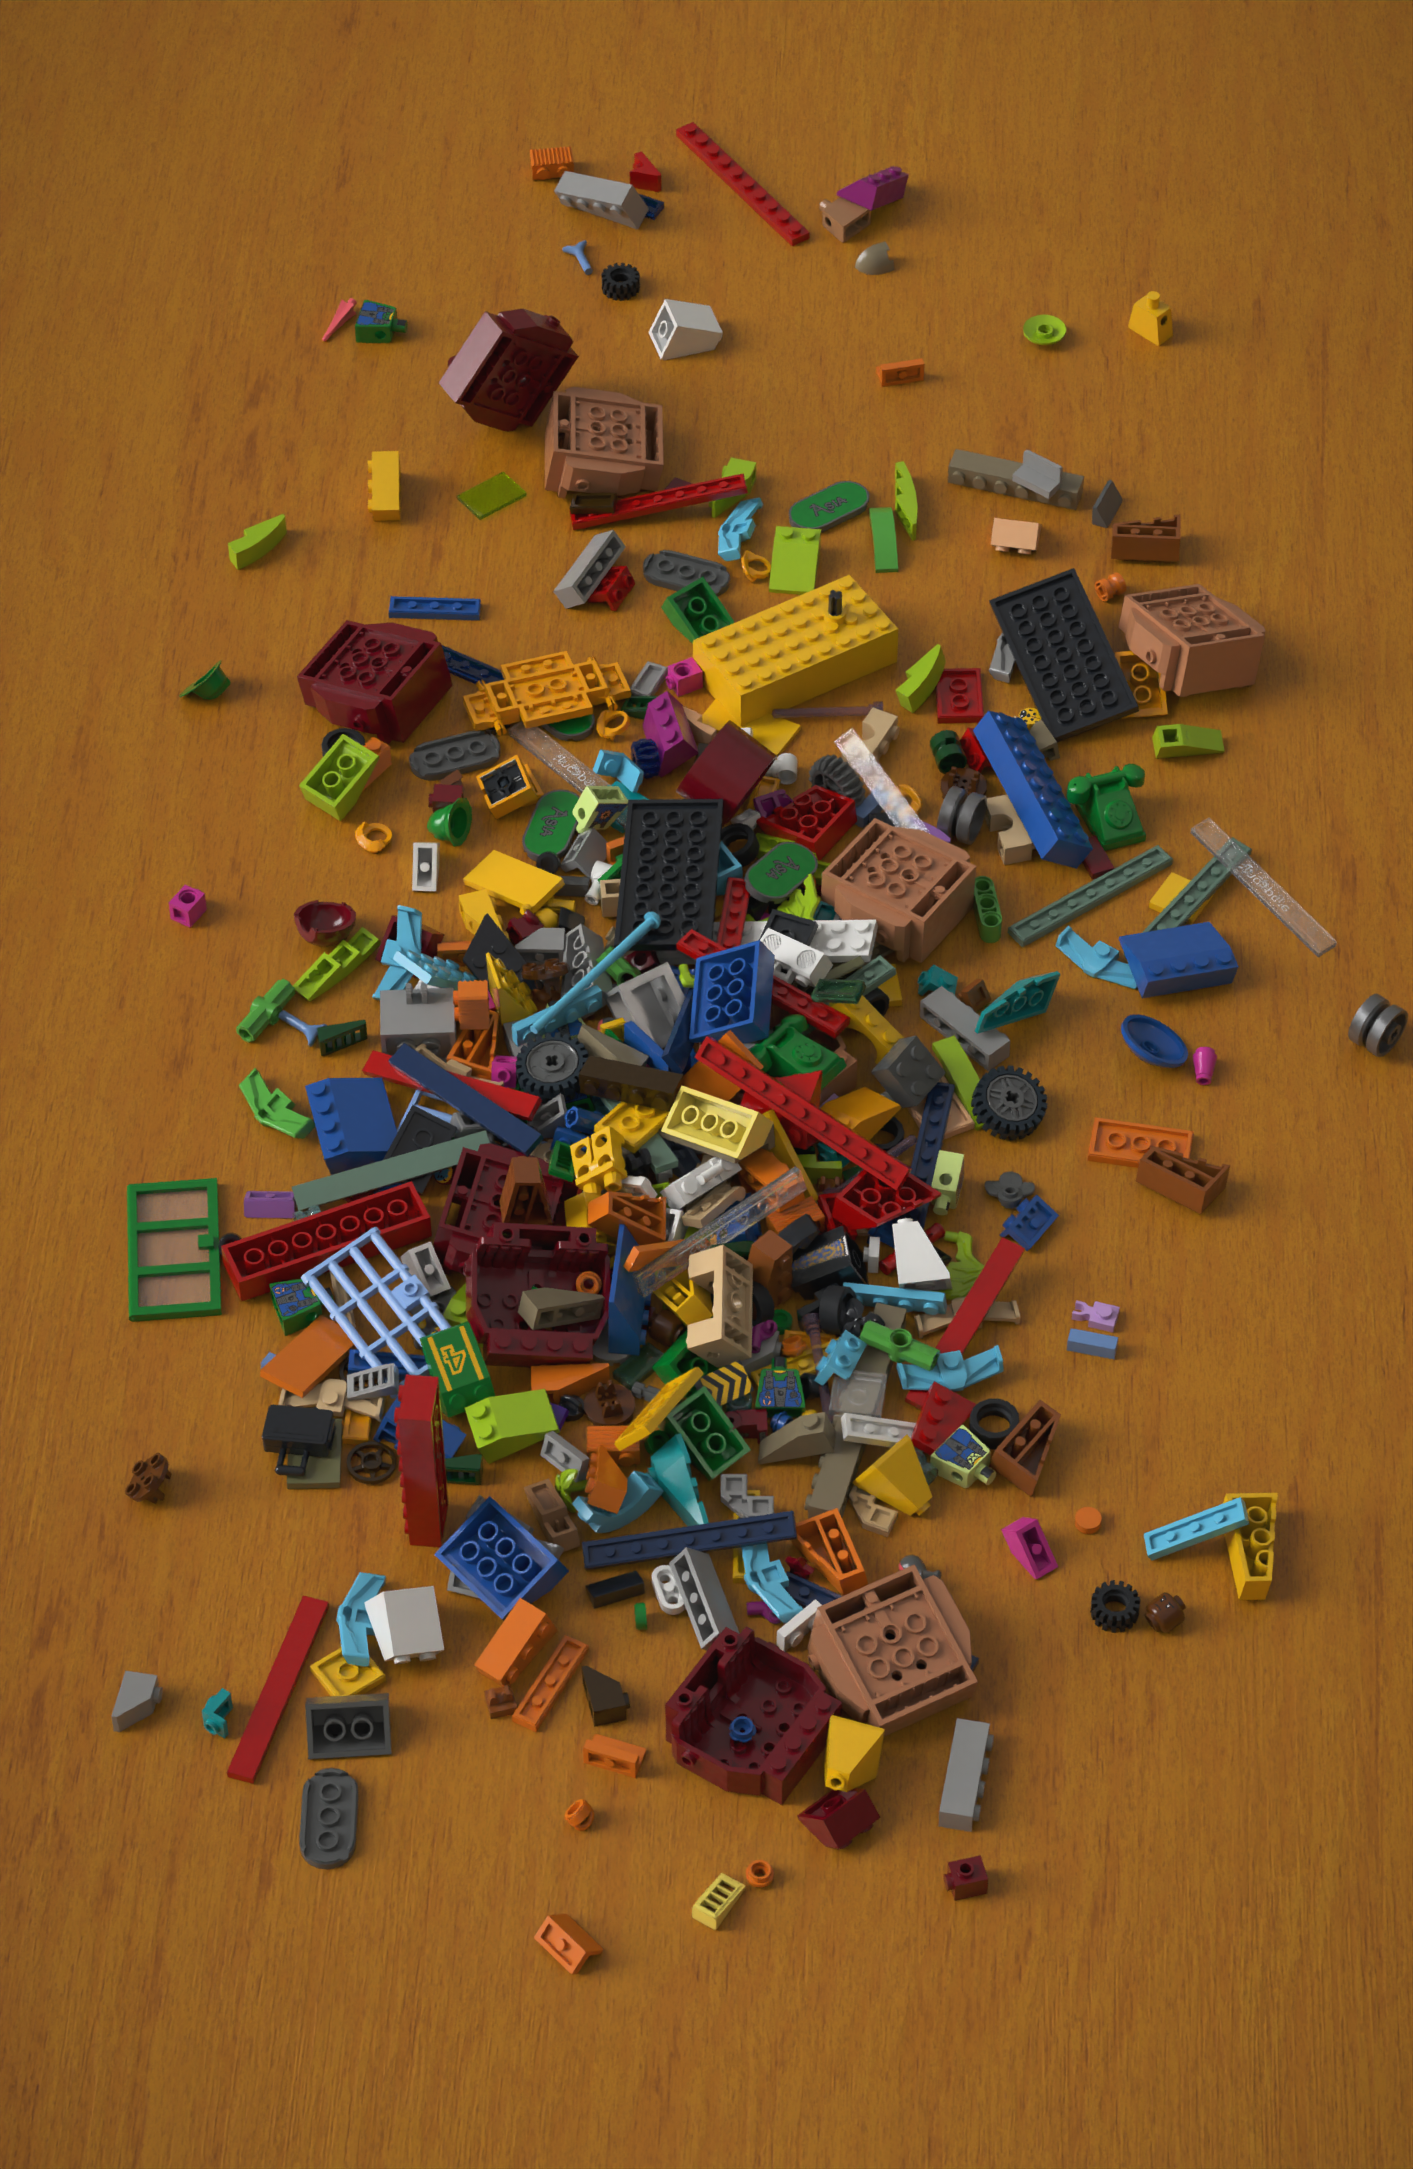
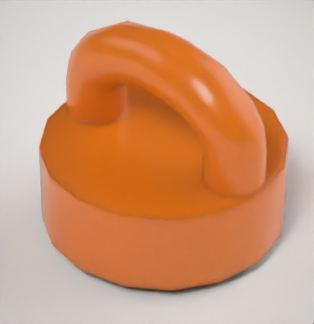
M580 1799L567 1809L564 1818L576 1830L584 1831L593 1823L595 1814L591 1805L586 1800Z

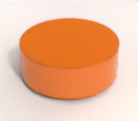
M1083 1507L1077 1511L1075 1527L1078 1531L1084 1534H1093L1100 1529L1102 1516L1097 1509Z

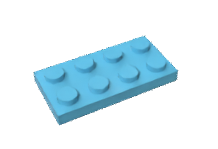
M410 950L407 953L397 951L393 960L427 985L458 990V982L460 980L462 982L465 980L467 982L469 980L472 982L477 980L472 974L460 971V966L450 959L444 961L437 956L431 958L423 953L419 956Z

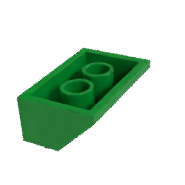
M688 1328L652 1367L664 1384L695 1367L701 1369L704 1373L702 1376L722 1368L715 1367L687 1349L686 1338ZM695 1386L684 1396L685 1398L690 1397L697 1391Z

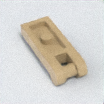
M729 1184L718 1185L681 1216L683 1225L695 1227L696 1229L706 1228L711 1221L723 1214L735 1201H743L746 1195L745 1188L741 1186L731 1187Z

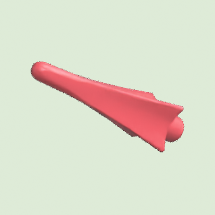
M350 298L348 302L341 300L338 310L322 338L324 342L344 323L356 315L353 309L357 304L355 299Z

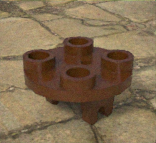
M952 766L951 770L941 779L940 790L943 799H945L952 786L966 789L968 796L972 792L985 795L987 791L985 777L980 772L971 768Z
M558 958L545 960V964L537 965L536 963L522 965L523 971L521 974L523 979L534 980L537 989L541 990L543 985L545 993L549 994L551 986H553L556 992L560 990V976L569 973L570 966L567 962H559Z
M608 1380L606 1384L599 1382L596 1387H593L586 1394L583 1401L584 1413L588 1420L593 1423V1426H621L633 1420L635 1398L630 1390L624 1386L614 1384L612 1380Z
M156 1453L145 1462L142 1460L138 1461L132 1469L134 1475L125 1490V1494L136 1502L147 1499L156 1504L158 1499L163 1501L165 1494L158 1488L165 1478L170 1479L172 1475L168 1470L169 1463L167 1458L160 1453Z

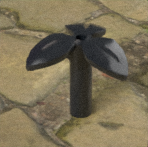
M848 1299L845 1308L846 1314L854 1318V1321L846 1323L842 1333L847 1330L856 1337H859L861 1330H863L864 1325L869 1320L885 1326L884 1320L877 1314L870 1313L863 1317L864 1306L858 1299Z

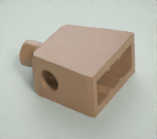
M842 197L834 202L825 199L820 203L819 210L823 212V226L842 243L871 225V210Z

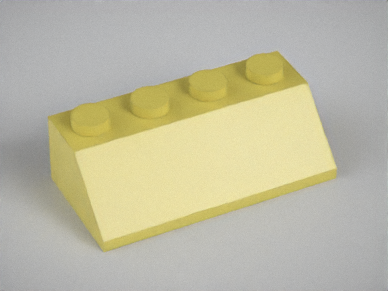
M681 1086L661 1132L741 1160L764 1145L774 1122L757 1111Z

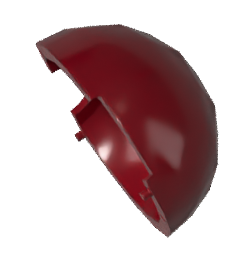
M315 900L298 907L294 912V919L300 935L307 942L319 947L338 945L342 940L347 939L355 926L356 912L345 902L339 904Z

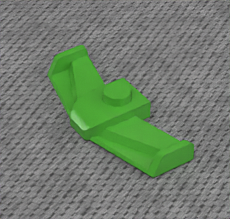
M256 1068L239 1084L243 1095L255 1114L254 1117L263 1126L272 1127L294 1138L301 1139L305 1138L315 1128V1122L312 1119L292 1111L296 1104L282 1091L276 1088L271 1094L261 1073Z

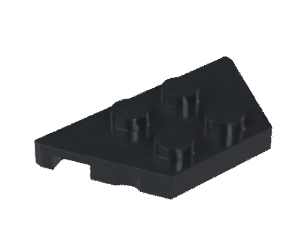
M487 913L463 958V963L478 981H488L489 993L486 953L488 952L494 958H500L508 971L513 970L518 980L526 982L531 991L537 989L534 980L522 978V965L527 964L526 961Z

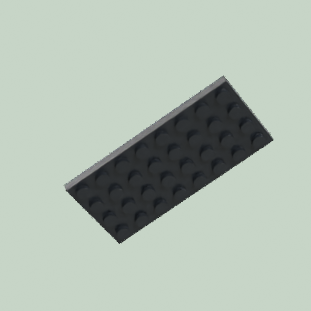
M1075 568L989 600L991 609L1042 721L1057 742L1139 711L1138 704Z
M723 799L628 800L614 948L645 921L644 915L647 912L657 913L661 918V924L657 929L652 928L628 951H679L677 950V942L691 929L713 941L724 810Z

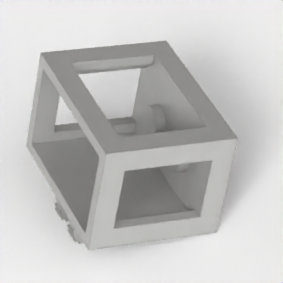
M668 962L616 986L603 995L615 1020L623 1017L626 1023L629 1021L634 1022L661 1048L666 1047L685 999Z
M423 982L420 989H413L411 983H406V990H381L380 1037L382 1053L393 1056L404 1043L414 1050L420 1044H425L429 1051L447 1063L446 1057L456 1042L455 1005L453 1004L454 988L427 989V984Z

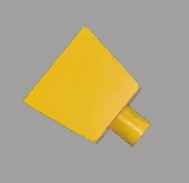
M1148 292L1146 296L1134 304L1128 328L1155 345L1160 346L1173 336L1171 308L1160 301V294L1158 292Z

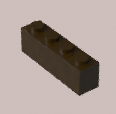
M589 1055L579 1073L580 1093L670 1112L681 1086H684V1076L674 1072Z

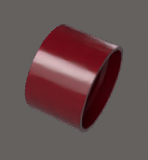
M729 720L693 764L676 792L684 799H723L722 827H725L760 783L776 760L777 755Z

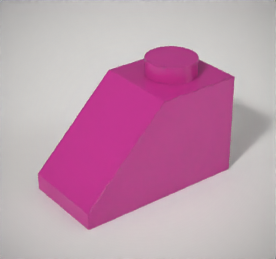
M1022 1517L1001 1529L1011 1553L1034 1579H1038L1058 1567L1037 1519Z

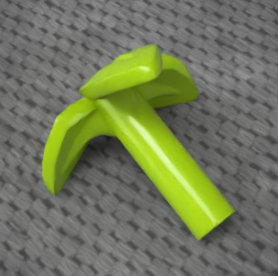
M567 1469L561 1475L557 1474L555 1479V1489L557 1493L560 1492L559 1496L567 1506V1510L571 1513H576V1509L572 1505L573 1502L569 1495L572 1492L585 1491L588 1480L575 1482L578 1474L577 1469Z

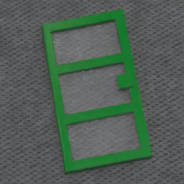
M217 1178L129 1184L127 1186L129 1320L137 1322L222 1315L220 1251L218 1247L220 1238Z

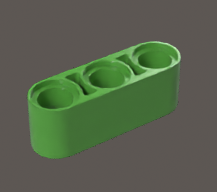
M979 876L975 878L974 915L981 940L987 943H995L1001 938L1002 916L992 879L986 876Z

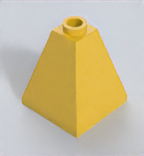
M908 1435L904 1436L852 1481L856 1487L909 1516L915 1512L921 1515L931 1506L928 1501L932 1498V1494L911 1438Z
M831 1715L823 1761L825 1786L834 1790L848 1792L875 1779L878 1775L885 1729Z

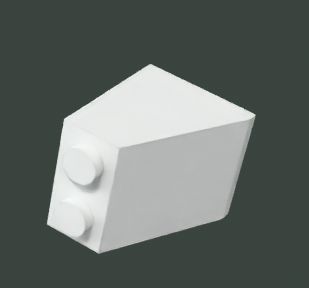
M670 299L664 300L649 330L650 337L661 360L715 350L723 334L710 306Z
M911 1218L898 1220L896 1224H892L899 1288L923 1291L952 1289L950 1273L919 1222L913 1221Z
M434 1586L384 1591L365 1602V1608L384 1661L394 1660L395 1664L410 1662V1658L419 1657L420 1661L436 1659V1654L444 1651Z

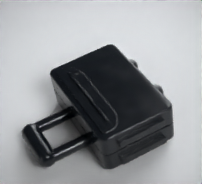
M292 1405L269 1406L262 1432L264 1451L279 1453L275 1467L276 1474L303 1477L306 1474L309 1456H328L329 1450H332L337 1429L333 1411L318 1409L317 1407H293ZM285 1455H303L300 1466L283 1465Z

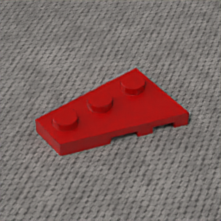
M934 1381L928 1390L911 1435L913 1446L932 1455L970 1417L973 1407L977 1404Z

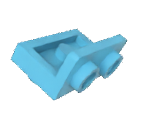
M847 1330L842 1333L837 1341L832 1339L825 1349V1352L828 1353L827 1357L823 1356L815 1368L819 1372L814 1381L823 1386L833 1373L848 1380L867 1344Z

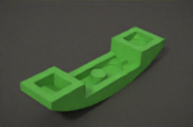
M869 508L876 573L898 572L897 543L892 508Z

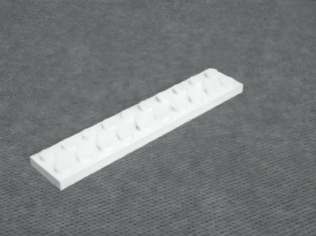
M813 920L819 926L809 947L825 953L831 962H848L858 956H861L864 962H870L878 929L876 920ZM746 921L741 945L758 941L767 921ZM714 922L713 940L715 942L717 941L720 922ZM656 951L661 965L666 962L669 965L696 964L695 959L681 951Z

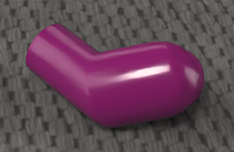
M767 1320L752 1328L753 1354L759 1353L761 1343L772 1337L777 1331V1324L773 1320Z
M764 1601L746 1602L747 1616L762 1615L773 1624L781 1622Z

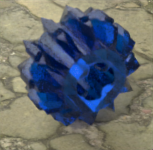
M646 738L634 741L630 748L631 760L644 772L643 778L647 779L658 776L661 770V762L656 742Z

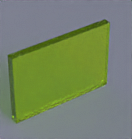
M501 472L457 495V499L481 520L522 499L527 494L507 474Z

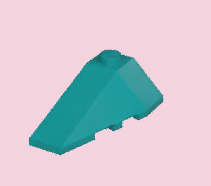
M1055 971L1017 981L981 1012L975 1032L979 1034L1045 1013L1061 974Z
M681 1433L676 1434L651 1456V1467L647 1468V1472L664 1491L661 1496L687 1526L707 1524L709 1521L702 1501H699L696 1477L692 1478L689 1466L691 1461Z

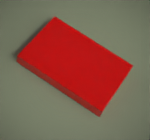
M981 668L944 669L935 687L938 724L979 723L984 717Z

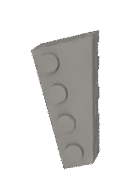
M565 171L554 190L559 201L565 206H571L637 230L649 210L633 185Z
M579 924L566 933L564 937L563 962H567L570 966V971L562 975L561 998L598 964L596 960L605 951L602 937L583 924ZM606 971L592 982L590 986L598 985L602 990L603 1007L607 1005L603 995L613 989L611 977ZM597 1011L582 1016V1020H585L590 1015H594Z

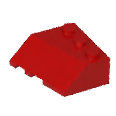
M815 785L794 797V802L784 808L779 806L773 810L774 813L767 818L762 816L756 820L766 835L795 841V843L801 844L811 852L816 853L817 859L820 861L857 822L855 800Z
M823 1070L805 1074H793L792 1076L773 1077L817 1107H820ZM745 1091L740 1106L761 1114L771 1110L770 1107ZM774 1110L793 1147L807 1149L817 1142L816 1137Z
M863 1169L836 1196L831 1217L851 1230L878 1227L940 1197L941 1193L911 1173L900 1191H896Z

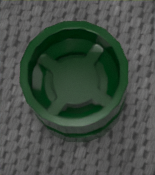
M944 730L936 733L931 738L930 748L940 772L946 774L951 770L952 766L957 768H964L966 766L967 757L956 732Z

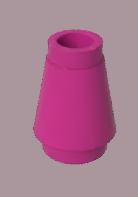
M1199 1047L1193 1054L1196 1082L1200 1085L1211 1083L1216 1065L1217 1055L1215 1050L1210 1047Z

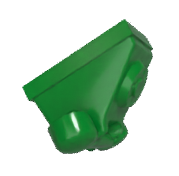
M1127 764L1122 770L1115 766L1111 772L1093 777L1090 773H1087L1085 777H1075L1068 783L1067 800L1076 806L1091 834L1097 837L1104 851L1146 840V833L1142 827L1128 787L1138 788L1144 785L1145 771L1136 764Z
M800 1014L785 1017L781 1021L780 1026L773 1027L774 1032L761 1044L756 1043L749 1050L764 1066L761 1070L771 1077L792 1076L793 1074H805L823 1070L821 1090L847 1066L844 1058H840L836 1053L801 1034V1032L809 1028L806 1018Z
M705 1386L672 1409L658 1425L660 1430L653 1431L650 1435L646 1436L644 1441L646 1451L652 1456L672 1437L681 1433L691 1464L708 1481L714 1479L751 1450L736 1429H732L734 1425L723 1412L722 1405H718Z

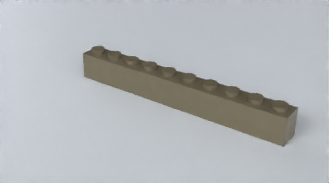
M876 1303L874 1312H869V1314L874 1313L880 1316L885 1322V1327L889 1329H905L907 1309ZM868 1344L851 1376L846 1380L848 1389L847 1392L843 1391L839 1402L841 1410L834 1414L832 1423L836 1431L834 1452L821 1454L818 1467L821 1470L819 1474H814L811 1487L814 1490L812 1495H807L804 1509L808 1510V1519L838 1508L841 1517H843L849 1493L853 1487L852 1481L856 1478L867 1444L843 1441L841 1417L844 1413L876 1417L894 1363L886 1352Z

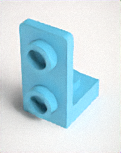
M600 749L593 768L596 774L616 777L634 793H637L643 781L644 772L624 753Z

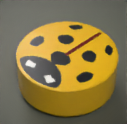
M1025 708L1019 713V718L1026 722L1028 730L1041 720L1035 708Z

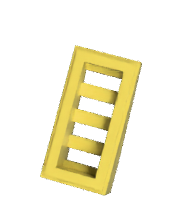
M721 1873L692 1907V1918L717 1930L746 1889V1885ZM724 1883L734 1888L735 1890L732 1892L724 1888L722 1885ZM720 1891L728 1896V1898L726 1899L725 1897L717 1894V1892ZM714 1898V1899H716L717 1901L721 1902L722 1904L719 1905V1904L713 1902L712 1899ZM707 1906H710V1907L716 1909V1911L713 1912L712 1910H710V1909H708V1908H706V1907H707Z

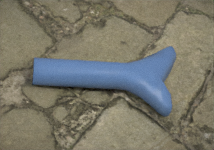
M587 241L579 242L575 246L563 247V252L577 257L586 275L592 273L593 270L584 254Z
M285 1010L279 1014V1019L304 1033L309 1047H312L318 1035L317 1028L327 1026V1024L308 1025Z

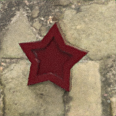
M787 1556L785 1562L790 1567V1573L806 1580L809 1579V1574H812L815 1570L807 1564V1560L803 1559L802 1556L797 1559Z

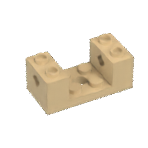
M724 1245L689 1255V1279L714 1295V1305L712 1307L713 1318L688 1325L687 1349L717 1368L738 1360L742 1361L752 1358L753 1264Z

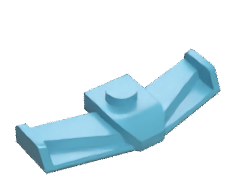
M760 497L740 501L726 521L720 526L718 531V555L725 561L741 558V542L750 539L756 527L751 517L757 509H761L763 506Z
M398 905L397 941L389 939L386 941L381 963L390 967L372 996L375 1000L380 1001L381 990H405L406 983H409L413 976L410 971L393 960L397 951L407 953L410 950L419 956L421 955L422 912L414 908Z
M1069 925L1060 933L1055 946L1079 966L1085 974L1128 988H1137L1129 964L1117 961L1119 958V951L1100 940L1092 948Z
M998 1345L966 1360H963L960 1350L941 1353L934 1369L931 1371L916 1365L897 1363L896 1366L903 1390H929L935 1381L956 1392L1004 1371L1003 1358Z
M767 1543L741 1547L745 1568L744 1580L749 1590L758 1594L779 1620L783 1623L789 1622L803 1608L784 1589L789 1586V1579L780 1560L770 1562Z
M360 1572L342 1605L338 1608L336 1621L340 1629L342 1656L350 1665L369 1666L367 1635L375 1636L365 1608V1602L379 1594L386 1582L385 1575Z

